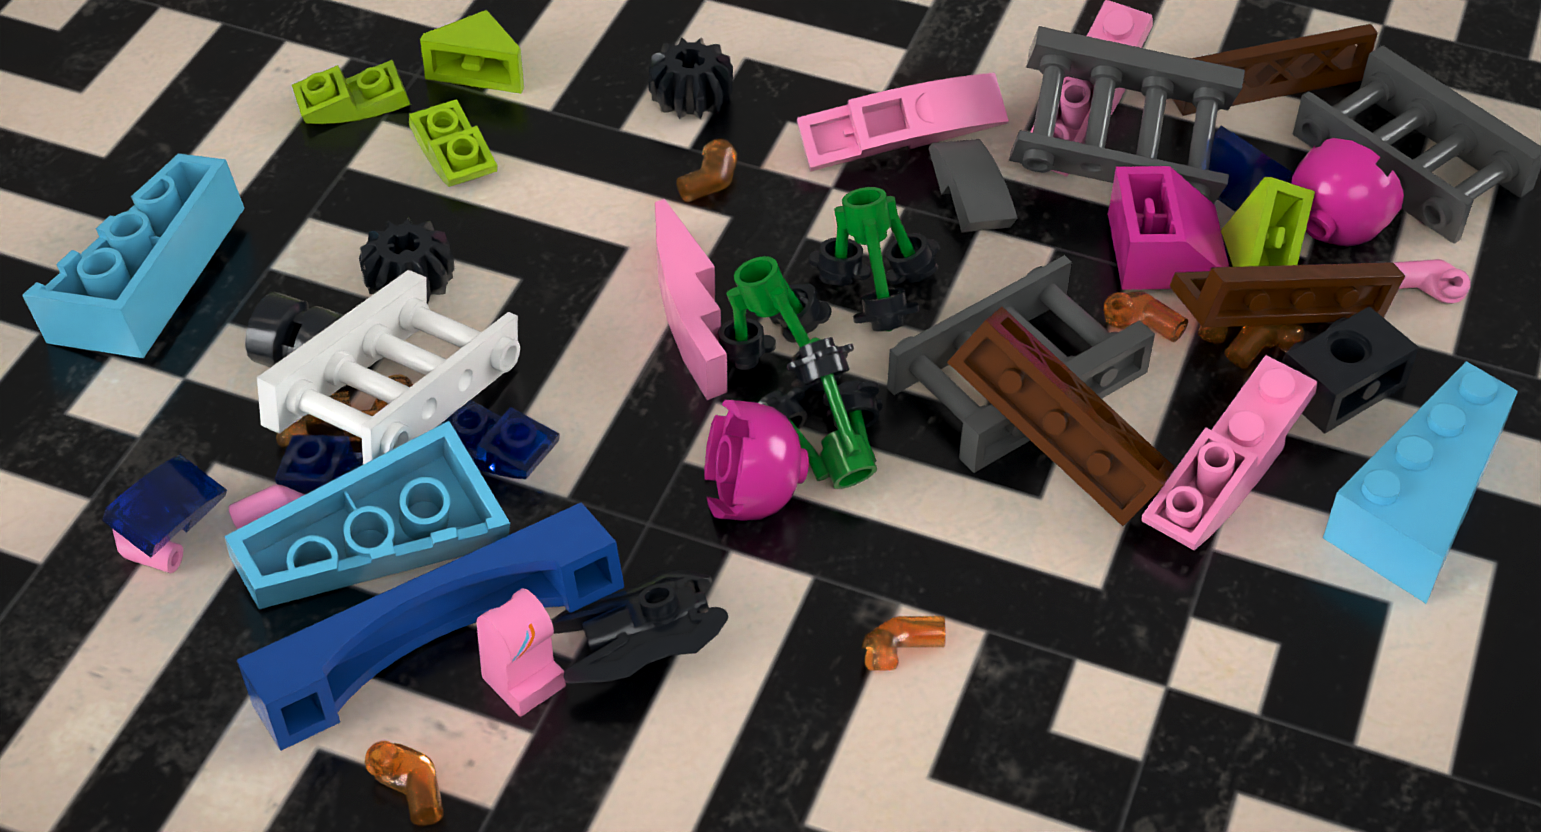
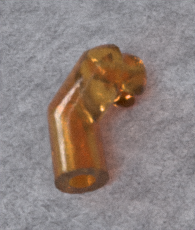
M1116 292L1111 294L1104 303L1103 310L1106 321L1111 326L1120 330L1140 320L1148 328L1153 329L1171 342H1176L1188 326L1187 318L1146 292Z
M381 740L370 746L365 755L367 771L374 775L375 779L381 784L407 796L411 821L417 825H430L439 821L443 817L444 812L433 761L427 755L399 743Z

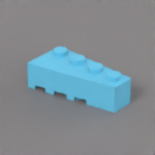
M178 153L131 196L134 202L133 207L116 216L110 215L96 228L99 237L81 254L71 250L56 264L60 273L46 286L36 282L22 295L47 344L138 358L145 357L245 209L226 159Z
M1466 361L1337 492L1323 539L1427 604L1454 539L1499 441L1518 391Z
M447 421L225 536L230 559L257 607L262 609L465 556L508 536L510 522L450 421Z

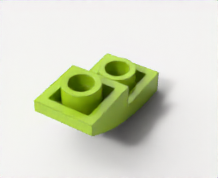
M393 60L367 68L345 79L339 65L323 72L314 73L306 79L292 84L301 116L305 123L310 124L357 121L376 117L411 105Z
M457 99L409 114V127L435 172L448 187L497 172L498 165L478 126L471 127Z

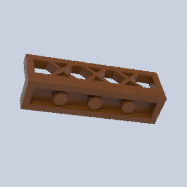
M1366 24L1191 59L1245 70L1242 90L1232 106L1362 81L1369 53L1374 50L1378 32L1372 24ZM1172 99L1183 116L1196 113L1197 108L1192 103Z
M1393 262L1212 267L1210 271L1175 272L1169 286L1202 328L1335 322L1342 317L1349 318L1369 306L1384 318L1405 275Z
M1000 307L988 317L947 362L1122 526L1165 485L1175 468L1173 464L1003 307Z

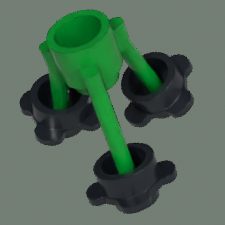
M877 187L859 188L847 193L842 198L843 206H838L834 209L837 235L835 238L823 241L819 250L809 255V264L818 268L820 272L819 279L823 283L836 286L849 285L855 279L866 280L871 276L872 269L876 291L869 292L861 297L863 312L853 315L854 323L871 322L872 330L890 332L905 325L904 316L915 313L920 308L917 302L907 303L903 288H888L887 280L890 284L897 285L903 281L908 283L919 282L933 275L938 269L935 254L940 251V245L938 241L934 239L927 240L920 233H906L897 213L894 196L886 197V192ZM891 228L896 240L886 250V257L891 265V269L885 275L879 242L887 237V230ZM849 235L853 236L855 241L849 239ZM861 245H867L871 267L862 262L863 248Z
M767 256L756 257L739 266L734 274L737 287L727 292V297L733 309L734 319L725 322L719 328L718 342L727 353V363L730 366L741 370L751 369L757 366L762 355L775 350L776 340L771 335H764L763 326L758 321L746 318V309L754 312L758 317H769L772 323L780 324L784 329V338L791 343L797 342L800 348L810 343L808 333L816 329L819 324L829 320L832 309L827 302H820L816 297L817 290L813 285L793 284L789 286L782 276L775 259ZM799 351L792 357L791 362L802 359ZM794 370L797 379L791 384L793 389L801 387L803 391L809 388L812 391L824 390L822 381L805 385L800 370ZM842 374L835 376L836 382L840 379Z
M814 337L810 340L809 344L799 348L802 359L793 361L786 366L788 371L799 369L805 385L822 381L825 394L822 396L823 404L830 407L826 412L827 419L833 421L834 426L838 430L828 434L821 440L823 450L820 452V455L799 430L807 419V412L799 404L805 396V392L801 387H796L785 395L780 390L773 391L758 403L771 406L788 418L799 436L801 448L807 450L809 464L817 481L830 478L834 488H848L865 481L877 471L875 464L877 460L869 444L866 428L877 422L880 416L879 411L883 408L882 400L876 398V395L880 392L879 385L871 381L862 382L854 380L837 386L835 376L850 370L845 354L854 350L853 344L835 346L832 337L821 340Z

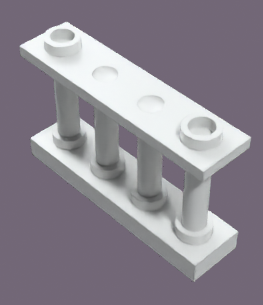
M407 270L257 377L261 425L280 434L302 416L310 414L362 438L364 465L436 428L503 373L510 371L518 362L520 354L518 316L507 312L483 332L429 310L426 277ZM421 330L461 349L448 359H445L405 340ZM385 357L426 376L413 386L408 387L372 371L368 367ZM348 385L388 403V405L374 416H370L329 396L341 387Z

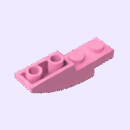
M1105 0L1087 36L1142 48L1153 26L1152 15ZM1072 77L1064 78L1053 137L1084 144L1094 85L1090 81ZM1115 89L1111 115L1126 89ZM1051 170L1064 176L1069 175L1068 173Z
M995 73L953 77L891 89L848 100V105L797 118V125L810 172L906 146L909 149L1001 126L1009 122Z
M1265 355L1213 429L1205 428L1165 485L1142 514V522L1192 550L1197 549L1233 514L1281 453L1285 445L1287 433L1316 394L1317 381Z

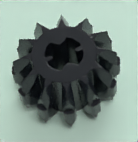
M681 37L678 45L665 43L662 45L660 53L651 56L648 77L649 92L651 93L652 100L659 103L661 112L676 111L679 119H682L687 114H694L698 119H701L705 111L719 113L721 104L730 101V94L733 91V66L730 56L722 53L720 44L706 46L703 38L698 39L696 42H687Z
M410 217L403 224L399 225L386 221L384 231H369L368 241L360 247L359 262L364 285L368 288L369 294H375L404 272L410 270L426 277L428 304L431 294H446V285L449 280L453 279L455 265L453 254H451L450 242L446 238L444 231H436L433 228L431 221H425L419 225H414Z

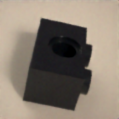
M1369 306L1349 318H1339L1327 331L1311 340H1302L1295 343L1284 355L1282 363L1317 381L1316 394L1306 406L1302 415L1325 434L1405 387L1419 346Z

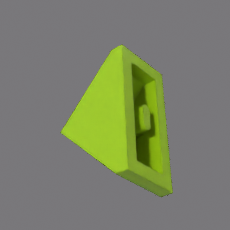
M487 10L422 35L420 43L425 79L522 93L524 80L521 48Z
M1264 177L1221 229L1232 266L1298 265L1315 191L1276 178Z

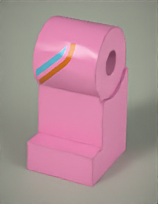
M524 588L514 593L512 599L502 606L490 609L477 618L482 678L520 718L566 687L565 671L553 658L551 636L554 629L552 621L541 602L529 590Z

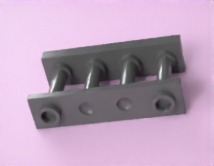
M1038 26L1029 49L1026 68L1039 70L1043 74L1033 133L1019 130L1010 152L1009 161L1021 163L1024 168L1034 172L1043 173L1054 170L1110 183L1114 181L1116 167L1170 166L1215 204L1227 186L1229 174L1209 170L1217 112L1220 109L1227 111L1230 109L1242 90L1245 70ZM1066 77L1090 81L1094 85L1084 144L1053 137L1063 80ZM1116 88L1138 91L1145 96L1136 155L1105 148ZM1169 98L1192 103L1197 108L1188 166L1157 159L1166 100Z
M1383 45L1369 53L1360 89L1337 104L1331 106L1310 91L1303 94L1293 130L1294 136L1312 148L1314 146L1315 148L1320 147L1327 139L1338 138L1351 140L1371 149L1381 157L1375 165L1387 177L1393 170L1399 178L1404 193L1401 209L1453 244L1461 240L1474 199L1496 184H1500L1521 198L1534 189L1541 169V146ZM1376 103L1396 117L1371 133L1351 118ZM1413 130H1417L1437 144L1413 160L1391 146ZM1457 156L1477 169L1478 172L1453 187L1432 172Z
M1065 255L1043 267L1034 268L1018 281L920 334L903 339L894 348L890 349L887 389L895 395L920 381L963 422L959 459L973 473L1030 441L992 404L989 406H979L941 370L949 365L947 363L948 360L980 325L1000 307L1007 310L1101 399L1148 372L1155 333L1140 320L1120 332L1114 331L1110 333L1067 295L1072 261ZM1051 310L1092 347L1077 356L1067 357L1028 321Z

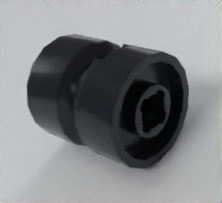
M272 292L260 301L250 318L245 341L247 356L253 362L271 368L344 315L323 307L314 306L311 308L306 301L279 292Z

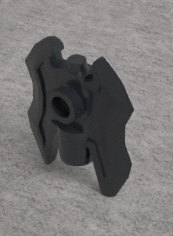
M660 570L639 584L618 590L572 613L565 609L552 618L553 634L584 630L592 653L565 670V682L571 684L613 681L630 677L646 664L664 657L697 653L719 634L729 617L725 609L721 607L709 608L704 593L712 585L711 576L690 570Z

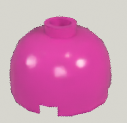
M1331 138L1325 140L1320 147L1315 148L1314 146L1298 165L1292 176L1291 184L1315 191L1306 227V232L1314 239L1345 247L1359 245L1372 240L1391 223L1400 211L1404 198L1400 180L1393 170L1387 177L1375 165L1381 157L1371 149L1351 140Z
M725 400L721 405L729 410L727 416H714L706 445L705 480L716 481L719 499L707 497L708 507L714 517L721 519H763L777 513L792 498L797 484H802L805 481L809 467L808 453L805 448H801L799 436L788 418L775 408L755 402Z

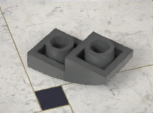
M980 139L937 142L929 146L941 194L952 195L962 232L1010 228L1018 217L1007 185L994 158Z

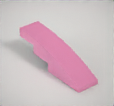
M662 199L655 202L658 282L665 314L684 363L706 400H710L727 393V353L718 342V331L721 327V309L715 302V266L667 201Z

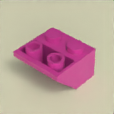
M1170 166L1116 167L1108 217L1122 290L1171 289L1169 285L1175 272L1210 271L1212 267H1229L1216 207L1209 199Z

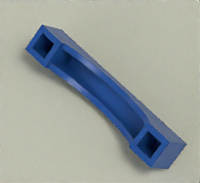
M582 502L237 659L251 703L277 747L282 751L341 723L338 712L364 684L393 662L440 636L476 623L479 616L490 609L502 606L512 599L514 593L522 588L529 590L535 595L544 608L565 606L569 613L624 588L617 544L614 538Z

